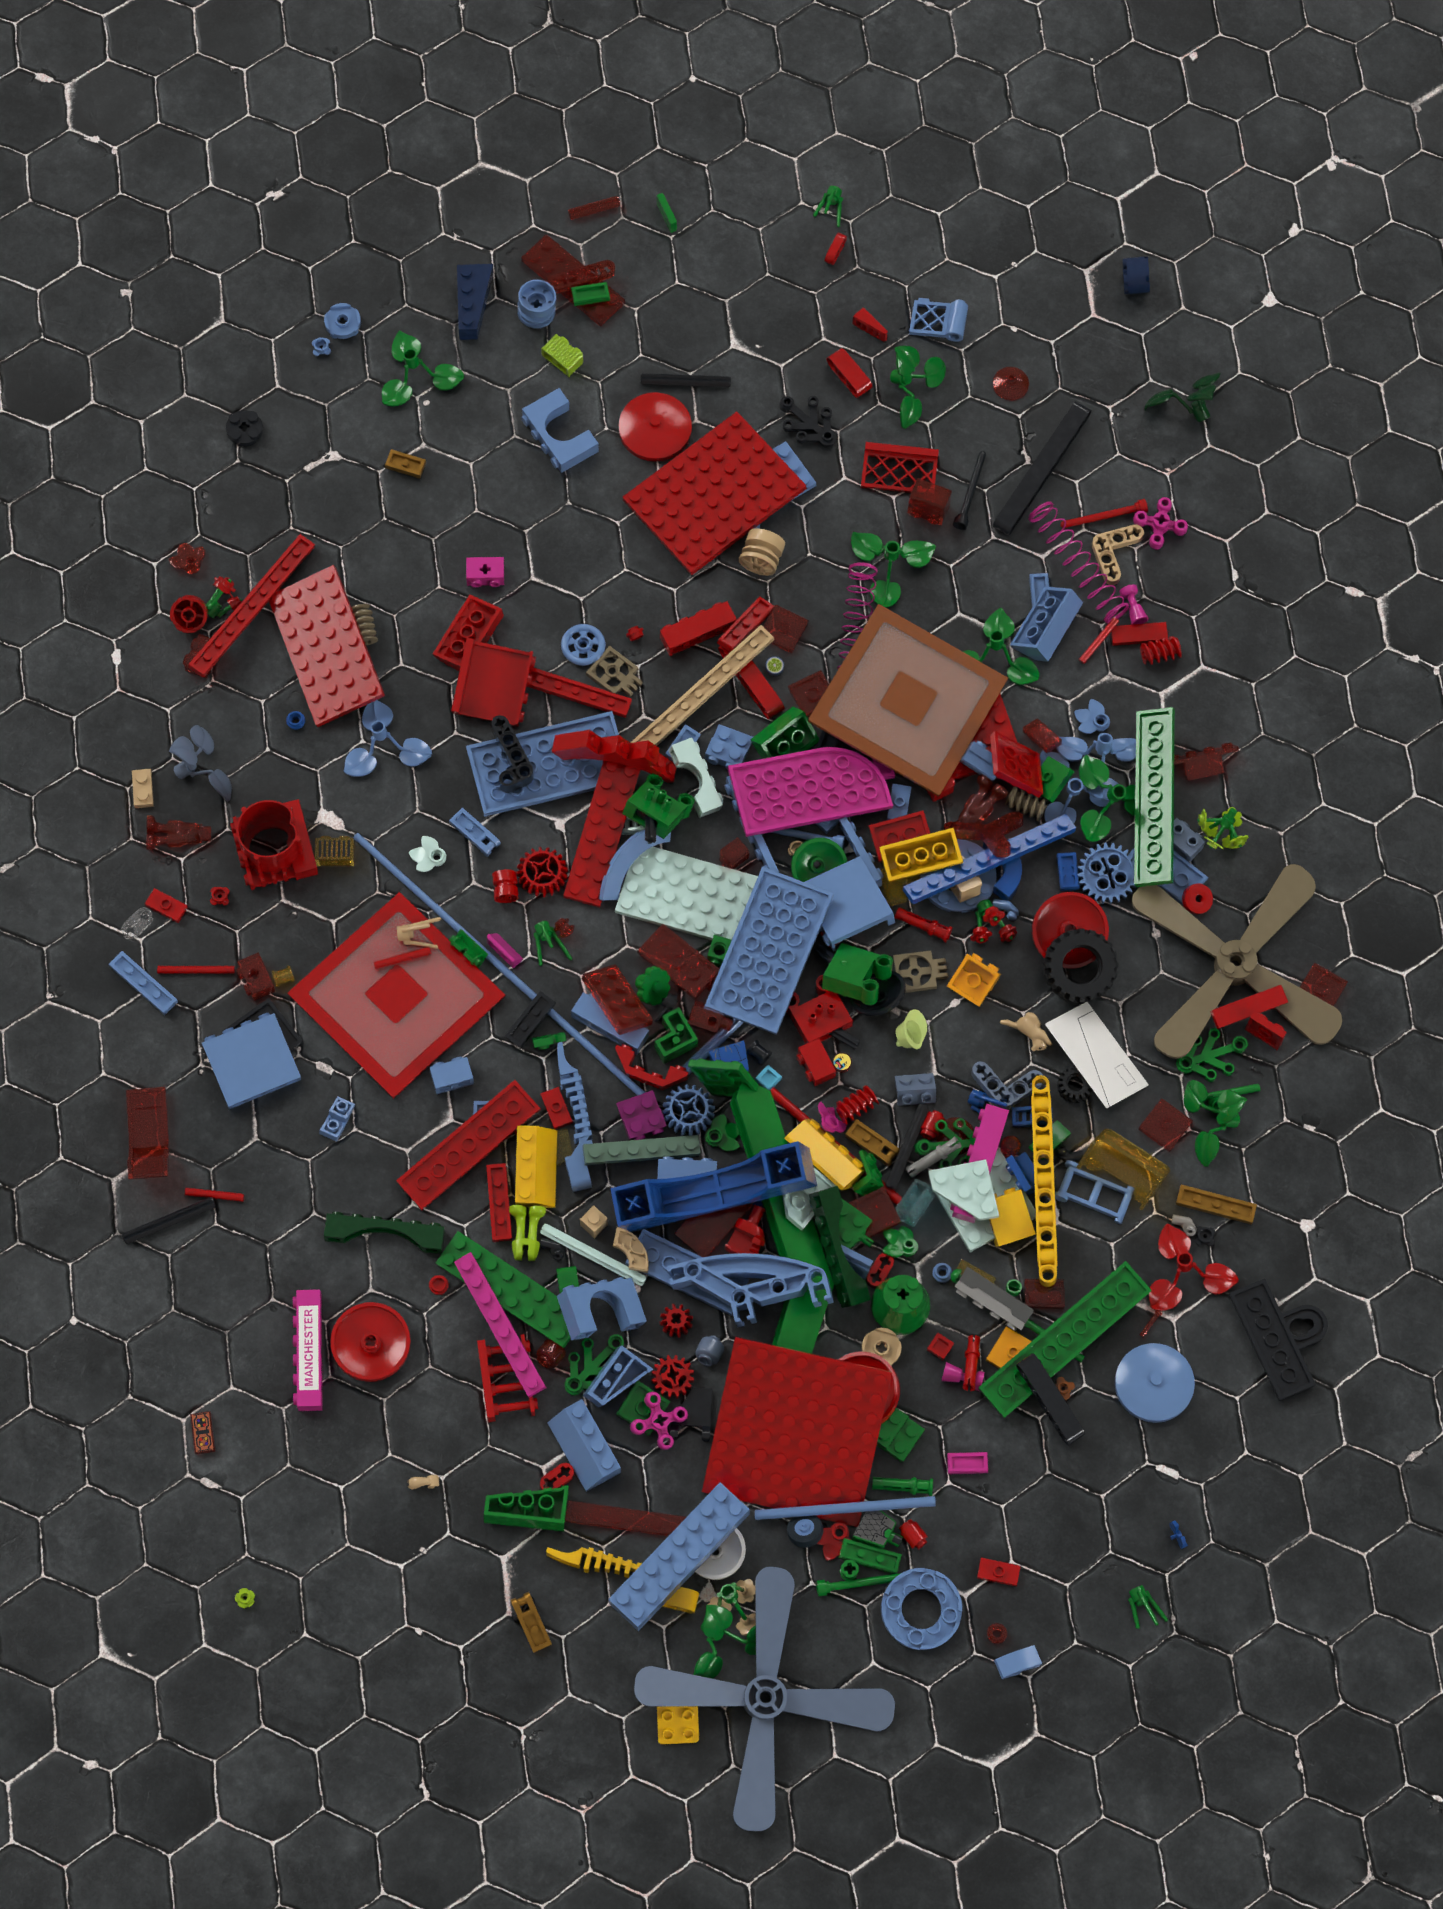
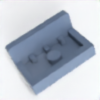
M933 1073L895 1076L898 1106L936 1103V1085Z

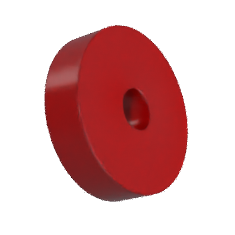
M1200 883L1192 884L1184 890L1182 903L1188 912L1202 914L1211 908L1213 895L1206 885Z

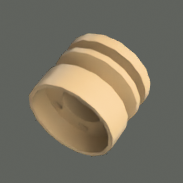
M759 528L751 529L747 535L742 554H740L739 563L753 573L765 576L773 575L779 564V557L782 556L785 541L771 531Z

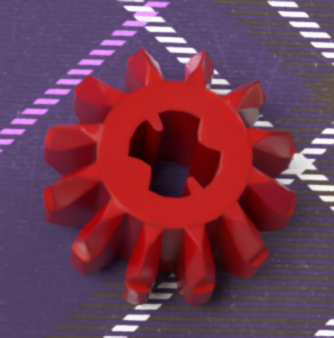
M672 1304V1310L666 1307V1313H661L660 1318L663 1319L660 1321V1326H665L663 1332L666 1333L670 1330V1337L677 1333V1337L680 1338L681 1331L687 1335V1328H692V1323L690 1322L693 1320V1316L688 1315L690 1310L686 1309L683 1311L682 1304L679 1306V1309H676L675 1304ZM673 1318H676V1320H677V1318H679V1319H680V1323L677 1324V1322H675V1324H674V1323H673Z

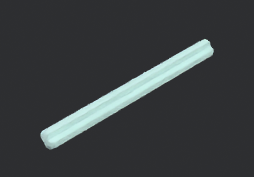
M544 1224L541 1228L540 1233L559 1242L561 1245L625 1279L632 1278L633 1282L639 1286H643L646 1282L647 1277L638 1271L629 1270L628 1266L548 1224Z

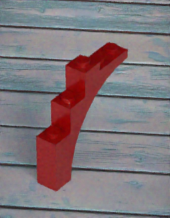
M591 730L555 735L552 753L563 760L593 759L609 761L659 775L667 783L674 782L675 764L660 754V748L649 740L630 743L620 735L601 738Z

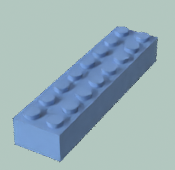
M720 1482L608 1599L609 1604L639 1631L749 1516L750 1509Z

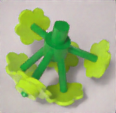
M1230 807L1228 811H1224L1222 818H1207L1205 809L1199 814L1197 821L1202 831L1207 835L1204 838L1208 840L1206 844L1209 845V848H1214L1215 850L1217 847L1221 849L1223 847L1234 849L1245 845L1249 838L1248 835L1238 836L1234 829L1235 826L1239 827L1242 825V813L1237 812L1236 808ZM1218 825H1221L1222 827H1221L1220 830L1217 832V830H1218ZM1224 829H1229V835L1222 839L1223 843L1220 846L1216 843Z

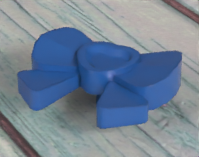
M1176 1520L1172 1521L1170 1528L1174 1535L1170 1536L1171 1540L1176 1538L1180 1548L1183 1549L1188 1546L1185 1537L1182 1536L1181 1531L1178 1529L1179 1524Z

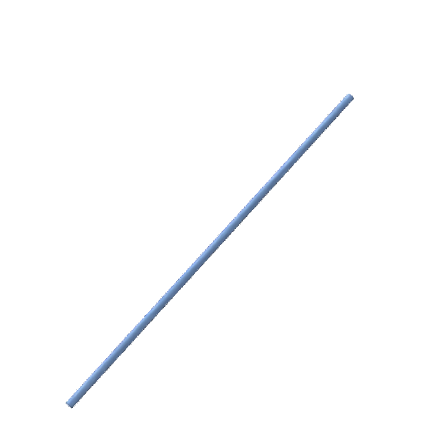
M359 833L354 835V840L457 933L462 929L488 954L486 959L531 1000L536 997L537 994L364 837ZM552 1008L548 1015L637 1096L645 1093Z

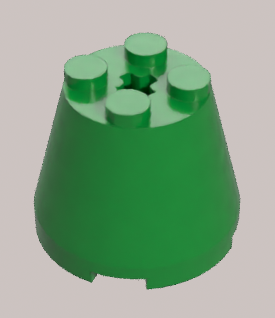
M897 1275L884 1280L877 1286L871 1300V1312L874 1320L882 1328L890 1329L896 1335H907L915 1332L927 1320L930 1312V1298L924 1286L916 1278L908 1275Z

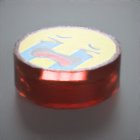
M838 1053L834 1056L832 1064L837 1072L845 1073L851 1068L852 1059L846 1053Z

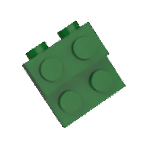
M895 1408L892 1415L881 1424L876 1446L903 1463L925 1429L909 1419L908 1415Z

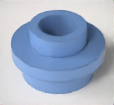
M939 1263L933 1268L932 1274L936 1281L944 1283L951 1279L952 1269L948 1264ZM939 1271H945L946 1275L940 1276Z

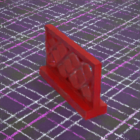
M866 442L861 488L934 495L939 450ZM868 456L876 457L879 463L872 468L867 462ZM889 458L894 459L898 463L891 470L884 463ZM907 460L913 461L916 465L909 472L903 466ZM926 462L933 463V469L929 473H926L921 467ZM883 465L888 472L880 478L874 470ZM901 467L906 474L898 480L893 471ZM917 469L924 475L918 481L911 475ZM871 472L878 479L873 484L865 483L866 476ZM889 474L896 481L891 486L883 482V479ZM909 476L914 484L911 487H904L901 481ZM927 478L931 483V490L923 489L919 483Z

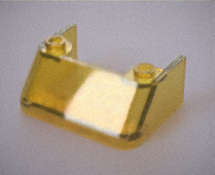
M1104 1129L1091 1142L1076 1167L1080 1170L1086 1164L1085 1166L1091 1171H1099L1103 1168L1119 1180L1135 1188L1133 1194L1135 1199L1142 1203L1139 1207L1141 1210L1148 1205L1170 1172L1167 1165L1111 1129Z

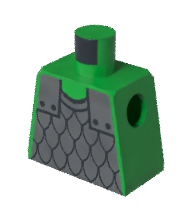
M883 1511L865 1512L852 1540L884 1549L888 1542L898 1548L903 1536L893 1532L897 1522Z

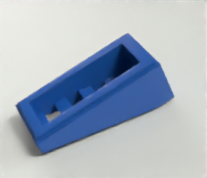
M1032 1106L1012 1107L1013 1127H1032ZM1051 1107V1111H1052V1124H1053V1109H1052V1107ZM1019 1112H1022V1122H1019ZM1027 1112H1030V1121H1027ZM1041 1120L1037 1123V1125L1039 1127H1045L1047 1126V1122Z

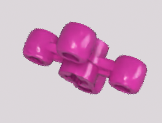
M1167 497L1159 499L1157 503L1158 513L1154 516H1148L1146 512L1138 511L1133 517L1134 525L1141 527L1147 525L1151 527L1154 534L1149 539V545L1155 550L1163 546V534L1166 531L1170 530L1177 536H1183L1188 530V524L1185 520H1170L1167 513L1172 508V502Z
M654 1391L646 1394L644 1402L651 1410L650 1417L646 1420L636 1419L632 1421L630 1430L635 1435H641L647 1429L655 1430L658 1434V1447L662 1450H668L674 1444L673 1437L667 1431L668 1425L671 1422L680 1423L685 1421L688 1417V1412L682 1406L674 1408L669 1413L662 1411L660 1408V1395ZM651 1396L655 1398L654 1403L650 1401ZM678 1411L682 1413L681 1418L677 1416ZM658 1418L665 1419V1420H664L663 1422H661V1423H654V1422H653V1421H655V1420L658 1419ZM636 1424L641 1426L640 1430L636 1429ZM664 1438L668 1441L667 1445L663 1443Z

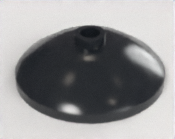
M892 971L891 977L887 980H880L876 978L875 974H872L870 979L879 983L878 1002L874 1005H866L854 998H850V1002L854 1010L862 1015H882L893 1010L902 1001L906 992V984L902 976L895 971Z

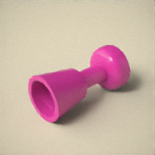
M1132 584L1123 587L1119 593L1123 598H1128L1131 606L1129 608L1131 625L1144 624L1149 618L1142 606L1137 604L1135 595L1138 593L1137 585Z
M946 1362L941 1381L959 1383L960 1380L964 1381L965 1373L962 1372L963 1369ZM983 1371L976 1373L975 1390L979 1391L978 1387L983 1382L985 1374Z

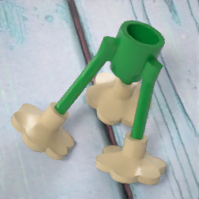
M751 1579L739 1580L737 1583L733 1582L732 1584L724 1585L720 1592L717 1593V1597H712L710 1603L707 1604L722 1606L731 1611V1604L733 1603L741 1616L736 1628L742 1636H747L750 1629L756 1625L755 1613L745 1615L738 1602L741 1604L746 1602L752 1603L755 1600V1585Z

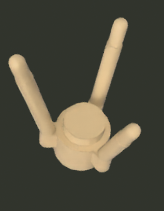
M441 917L397 926L398 941H403L404 945L437 949L438 945L412 941L410 938H414V930L429 928L430 923L440 921Z

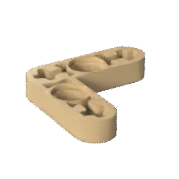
M1130 525L1098 534L1093 538L1092 549L1101 573L1107 575V584L1115 585L1121 577V571L1113 550L1139 543L1144 535V530L1141 526ZM1135 531L1136 533H1139L1138 537L1132 535V532ZM1120 535L1123 541L1115 542L1113 536ZM1099 540H1100L1101 543H1104V544H1103V550H1104V551H1102V552H1101L1102 548H1101L1100 544H1097V542H1098ZM1103 556H1109L1111 558V562L1104 563L1102 562L1101 558ZM1109 568H1111L1112 574H1113V575H1116V576H1115V579H1113L1111 576H1109V574H1110Z

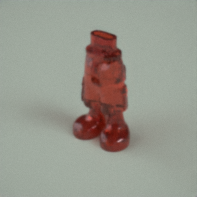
M982 774L977 778L979 785L977 794L970 795L958 820L955 822V834L963 839L968 834H972L983 820L988 818L994 810L993 805L998 800L1005 799L1009 794L1004 787L999 784L994 786L992 781ZM991 791L989 798L987 800L982 801L985 798V796Z
M147 815V850H153L161 844H167L168 847H182L183 845L202 844L203 841H211V826H203V824L183 822L181 820H169L167 824H160L156 822L154 816ZM155 833H168L167 836L154 835Z

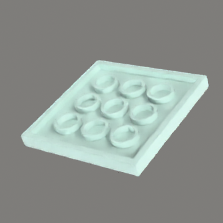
M1000 1149L996 1152L990 1172L994 1194H997V1197L1004 1195V1190L1015 1187V1190H1019L1015 1183L1018 1180L1015 1175H1011L1007 1170L1006 1165L1008 1163ZM1023 1191V1197L1030 1218L1033 1220L1036 1218V1210L1025 1191ZM937 1195L969 1252L995 1239L989 1219L983 1221L976 1219L974 1224L952 1217L953 1210H950L951 1203L949 1200L941 1195Z

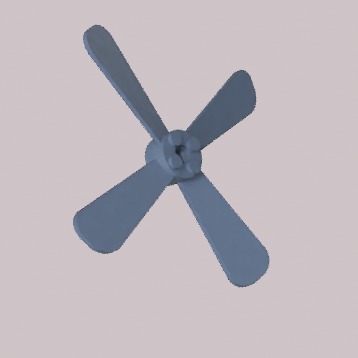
M777 1567L763 1568L755 1579L756 1678L747 1686L654 1666L642 1668L637 1673L634 1684L636 1699L648 1707H744L746 1712L752 1717L733 1810L734 1822L739 1828L746 1831H764L775 1820L774 1718L782 1711L866 1730L882 1731L892 1723L895 1710L893 1696L884 1689H786L784 1684L777 1679L795 1587L792 1575L787 1570ZM761 1693L769 1694V1703H763L760 1700Z

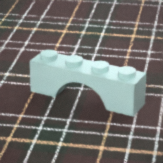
M691 737L671 745L669 753L676 768L688 769L698 779L699 791L694 797L695 803L693 805L698 817L701 818L719 811L723 806V798L720 793H717L715 780L709 775L707 763L699 754L700 748L698 743L694 742Z

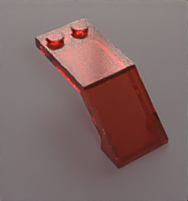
M166 1088L126 1090L129 1131L128 1179L168 1177L169 1130Z

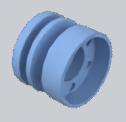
M531 280L523 284L518 292L517 310L520 321L531 328H543L553 321L556 306V292L553 286L543 280Z

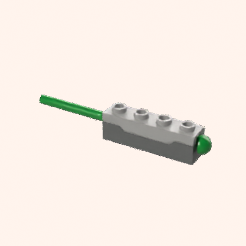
M968 1266L962 1274L961 1269L952 1271L950 1277L952 1282L955 1283L956 1292L964 1298L967 1295L974 1299L973 1304L981 1309L985 1306L991 1310L989 1314L998 1320L1002 1317L1007 1321L1005 1325L1016 1331L1017 1328L1022 1330L1023 1327H1027L1038 1335L1045 1331V1329L1029 1319L1034 1311L1032 1308ZM1079 1353L1074 1359L1081 1363L1085 1356Z

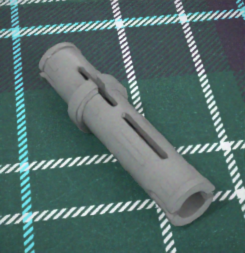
M953 1137L942 1146L939 1144L934 1151L907 1166V1172L916 1169L909 1174L914 1178L923 1170L941 1159H946L950 1153L961 1148L960 1142L952 1146V1144L958 1141L956 1137Z

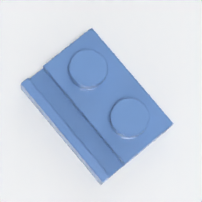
M841 1245L850 1266L861 1278L866 1280L873 1260Z

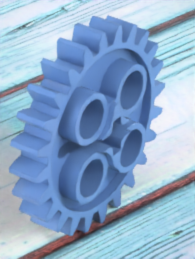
M1104 843L1103 848L1097 844L1096 851L1090 848V854L1084 853L1085 859H1080V863L1083 866H1078V871L1082 872L1077 874L1082 879L1079 881V885H1085L1082 891H1089L1088 896L1094 895L1095 901L1101 898L1102 904H1104L1106 899H1108L1110 904H1112L1113 899L1119 903L1120 896L1126 899V892L1132 894L1133 891L1130 887L1136 888L1133 882L1134 862H1131L1134 855L1127 856L1128 849L1122 852V845L1116 849L1114 843H1112L1111 847ZM1101 858H1104L1107 870L1111 873V881L1115 886L1114 889L1111 887L1109 876L1105 874L1106 869ZM1116 858L1119 863L1111 865L1109 859ZM1097 864L1101 867V870L1093 871L1091 866ZM1121 875L1125 878V881L1122 883L1117 882L1115 877ZM1105 882L1108 887L1101 889L1097 884Z

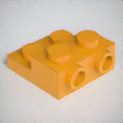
M975 953L972 956L967 954L947 987L980 1007L1001 974L998 973L999 968L989 963L987 966L982 963L983 958Z

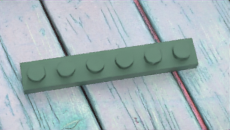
M698 1135L583 1144L582 1146L585 1165L662 1159L663 1157L700 1156L701 1154Z

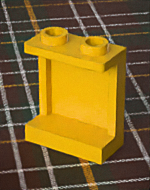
M1015 1187L1004 1190V1195L998 1197L995 1193L999 1217L989 1219L995 1237L993 1239L995 1246L999 1247L1036 1235L1022 1190H1015Z

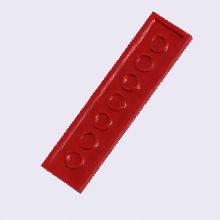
M603 761L563 898L600 908L602 900L599 899L602 880L610 867V861L617 852L627 818L622 813L627 800L634 794L640 769Z
M514 1080L398 1178L396 1182L421 1211L424 1210L517 1130V1126H522L541 1110L540 1107Z

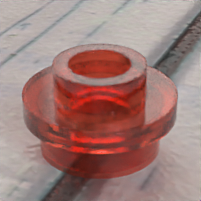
M994 1623L989 1626L987 1637L992 1643L1000 1644L1005 1641L1007 1630L1002 1624ZM999 1631L1000 1637H995L993 1632Z

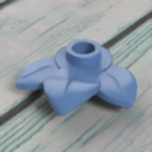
M1090 699L1088 709L1074 711L1076 720L1081 723L1078 728L1080 732L1091 734L1096 730L1104 731L1109 727L1110 719L1104 714V706L1101 703ZM1097 721H1103L1104 724L1100 725Z

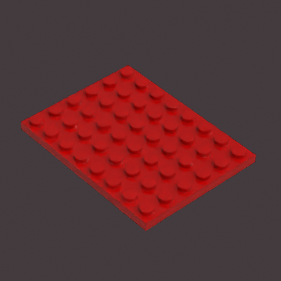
M736 411L622 498L692 576L807 488L805 483Z

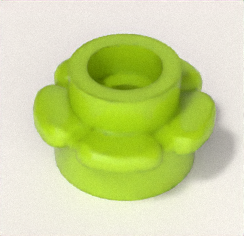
M242 1588L235 1595V1601L241 1608L251 1607L254 1604L255 1594L252 1590Z

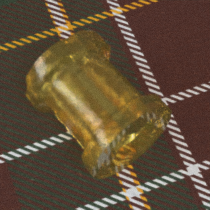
M290 965L279 971H271L276 987L288 981H295Z

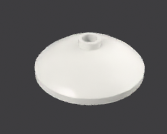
M736 1528L717 1548L719 1554H711L695 1573L710 1580H720L733 1575L741 1567L746 1552L745 1541L740 1531Z

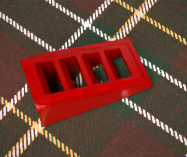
M862 308L853 316V325L883 342L887 341L888 331L865 308Z

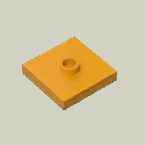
M1006 1326L986 1361L1000 1369L1032 1341Z

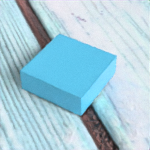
M769 1065L755 1078L756 1082L768 1090H771L782 1080V1076Z

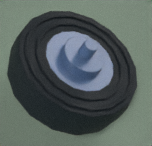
M816 1515L793 1517L787 1526L788 1537L797 1547H811L822 1538V1522Z

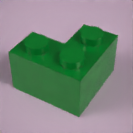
M679 1007L662 1016V1024L668 1034L655 1040V1050L663 1064L698 1047V1038Z

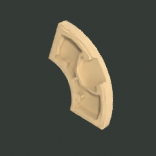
M617 1227L613 1247L621 1250L626 1255L629 1262V1270L648 1273V1255L643 1244L630 1231Z

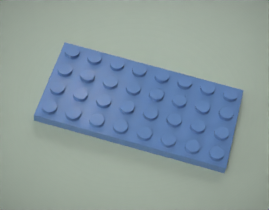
M606 712L515 734L532 765L534 778L529 785L511 793L503 792L499 786V775L509 769L510 766L496 739L466 746L484 817L594 791L603 760H563L552 753L555 735L591 730L601 738L619 735L613 712ZM507 740L504 742V744L510 745L513 743V741ZM514 756L512 759L517 761L520 760L521 757ZM522 772L520 775H522V776H528L529 773H528V772ZM507 779L503 783L510 784L512 780Z
M762 867L708 996L705 1008L777 1035L834 893Z

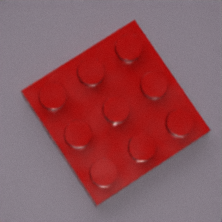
M994 731L990 735L993 775L1039 798L1043 794L1040 753Z

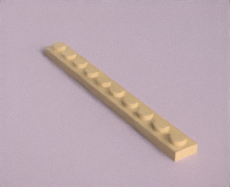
M760 625L630 743L649 740L656 746L660 744L774 641V637Z

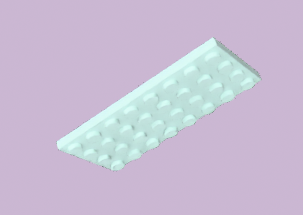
M651 847L644 851L628 869L615 913L708 940H712L714 935L732 940L758 876Z

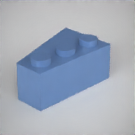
M621 1345L615 1349L583 1396L597 1407H601L649 1373L653 1368Z

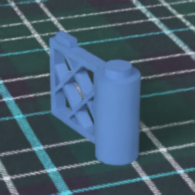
M927 298L914 300L909 334L943 337L950 341L959 342L963 340L968 305L960 299L951 303L930 302ZM918 306L926 307L928 311L920 315L917 309ZM938 308L946 309L945 313L940 317L934 312ZM932 314L936 320L928 324L924 318ZM920 321L925 325L921 330L914 329L915 325ZM939 322L943 326L942 332L934 331L931 327Z

